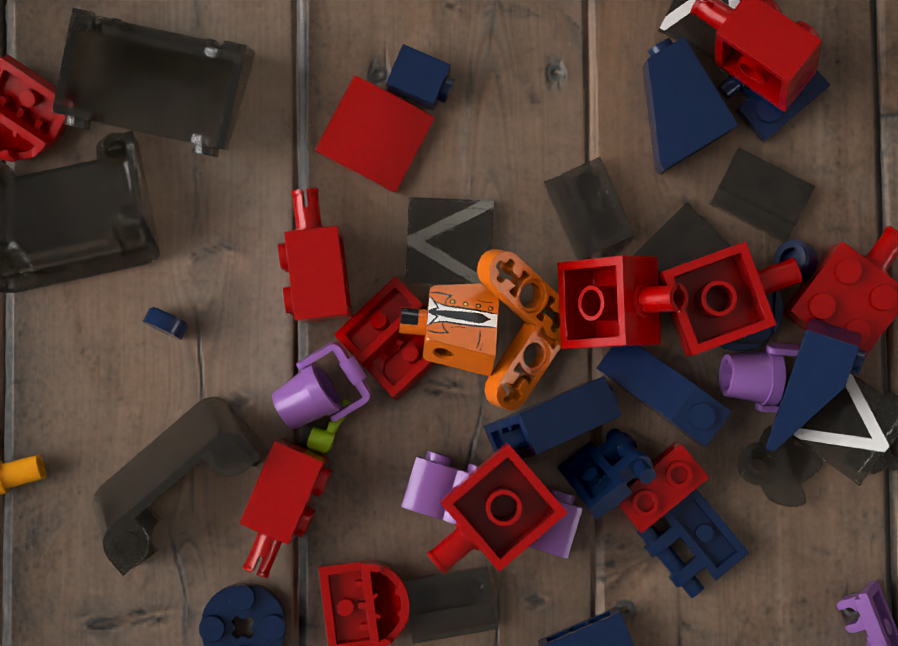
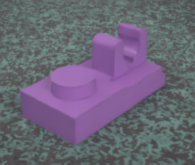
M878 580L869 582L861 592L844 596L837 603L838 610L852 608L859 612L860 616L858 619L849 621L845 627L849 633L866 630L868 635L866 637L868 640L866 646H898V630Z

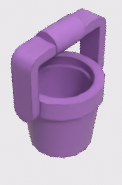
M332 341L296 363L301 372L272 393V400L277 412L285 424L294 430L325 415L330 416L333 422L341 419L366 404L370 399L371 389L364 380L367 376L354 355L349 356L340 342ZM331 351L334 352L340 361L339 365L352 386L355 385L361 394L359 398L343 407L331 379L321 366L315 362Z
M768 343L767 348L760 352L725 354L719 369V386L724 397L755 402V409L761 412L777 413L786 382V367L782 355L797 356L801 344Z

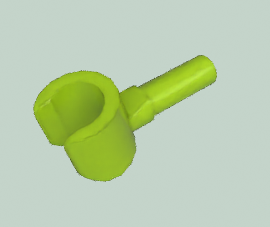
M344 399V401L342 402V407L350 402ZM346 416L335 422L330 420L327 430L313 426L307 442L308 449L321 454L329 452L333 446L339 426Z

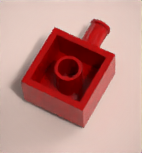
M696 0L690 13L717 30L715 65L783 112H786L817 72L822 40L819 39L818 33L803 21L795 23L783 15L781 8L772 0H741L735 9L721 0Z
M306 188L307 207H305L302 189L291 191L296 229L284 232L285 243L278 244L281 270H285L286 273L289 272L290 287H283L286 313L294 315V320L300 323L351 318L353 316L343 233L338 226H322L318 196L319 188Z
M887 226L866 256L859 254L843 241L831 245L819 260L813 276L807 282L801 284L786 304L783 315L804 331L807 328L809 319L813 318L861 334L859 349L866 351V357L898 314V282L891 278L887 272L898 257V230Z
M745 241L658 273L659 286L681 283L687 289L689 297L687 308L682 312L670 311L669 313L685 356H693L777 325L766 295L788 286L802 283V275L793 257L757 270Z
M622 255L557 263L561 349L660 345V313L670 311L682 312L687 308L689 297L687 289L683 284L675 283L659 286L657 256Z
M284 438L274 441L239 522L240 525L258 532L246 562L242 566L244 570L252 573L260 557H262L256 575L268 578L281 544L289 545L296 536L302 538L307 533L316 512L315 509L309 507L314 495L320 497L324 493L333 470L326 468L329 457Z
M506 442L440 499V504L456 521L455 526L457 528L426 554L445 575L451 567L471 550L475 549L478 551L480 549L500 572L568 512Z

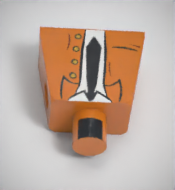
M482 283L434 285L430 287L427 310L402 307L399 333L424 335L423 358L427 361L491 376L496 356L499 298Z

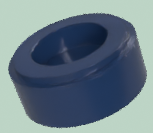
M791 239L784 242L776 251L774 264L793 257L799 266L802 283L807 282L817 268L818 257L816 250L809 243Z
M155 307L148 309L142 321L148 326L178 340H182L188 328L187 323Z

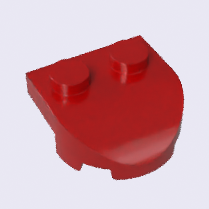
M9 54L0 57V159L15 162L36 157L51 149L61 138L79 101Z
M360 560L318 567L328 646H388L399 636L408 621L410 601L405 584L393 569L374 560Z

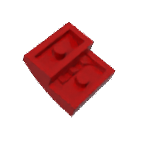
M353 76L314 151L345 169L356 172L389 192L396 193L435 117L358 76Z
M395 276L333 335L354 355L356 360L366 368L391 397L397 401L436 363L423 358L424 335L399 333L402 307L426 309V307Z

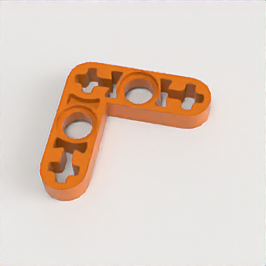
M490 249L481 256L478 262V277L483 285L525 323L493 369L491 376L488 377L485 383V395L489 403L505 410H516L525 403L561 348L559 294L513 252ZM498 262H502L500 265L501 270L508 276L513 277L511 280L498 277L499 270L496 268ZM530 283L534 291L533 298L528 305L523 306L520 301V292L526 284ZM543 309L554 312L553 317L556 320L554 326H552L553 320L547 314L541 313ZM534 343L537 349L535 360L531 364L526 365L523 359L524 351L529 344ZM514 369L523 372V375L519 377L520 373L515 372ZM508 382L507 387L510 390L509 395L506 397V391L503 389V387Z

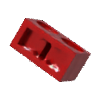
M673 442L652 460L656 477L651 483L644 484L639 479L633 478L626 484L632 493L621 501L618 508L641 533L646 531L709 478L681 443Z

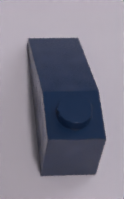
M813 318L809 319L765 449L774 452L845 388L849 374L858 376L866 354L865 350L859 349L861 334Z
M640 346L611 347L596 367L597 370L697 445L706 447L731 414L729 409L697 385Z

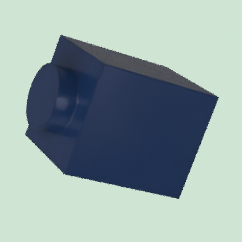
M403 44L387 79V91L434 111L438 100L446 103L454 85L455 79L449 77L451 64Z

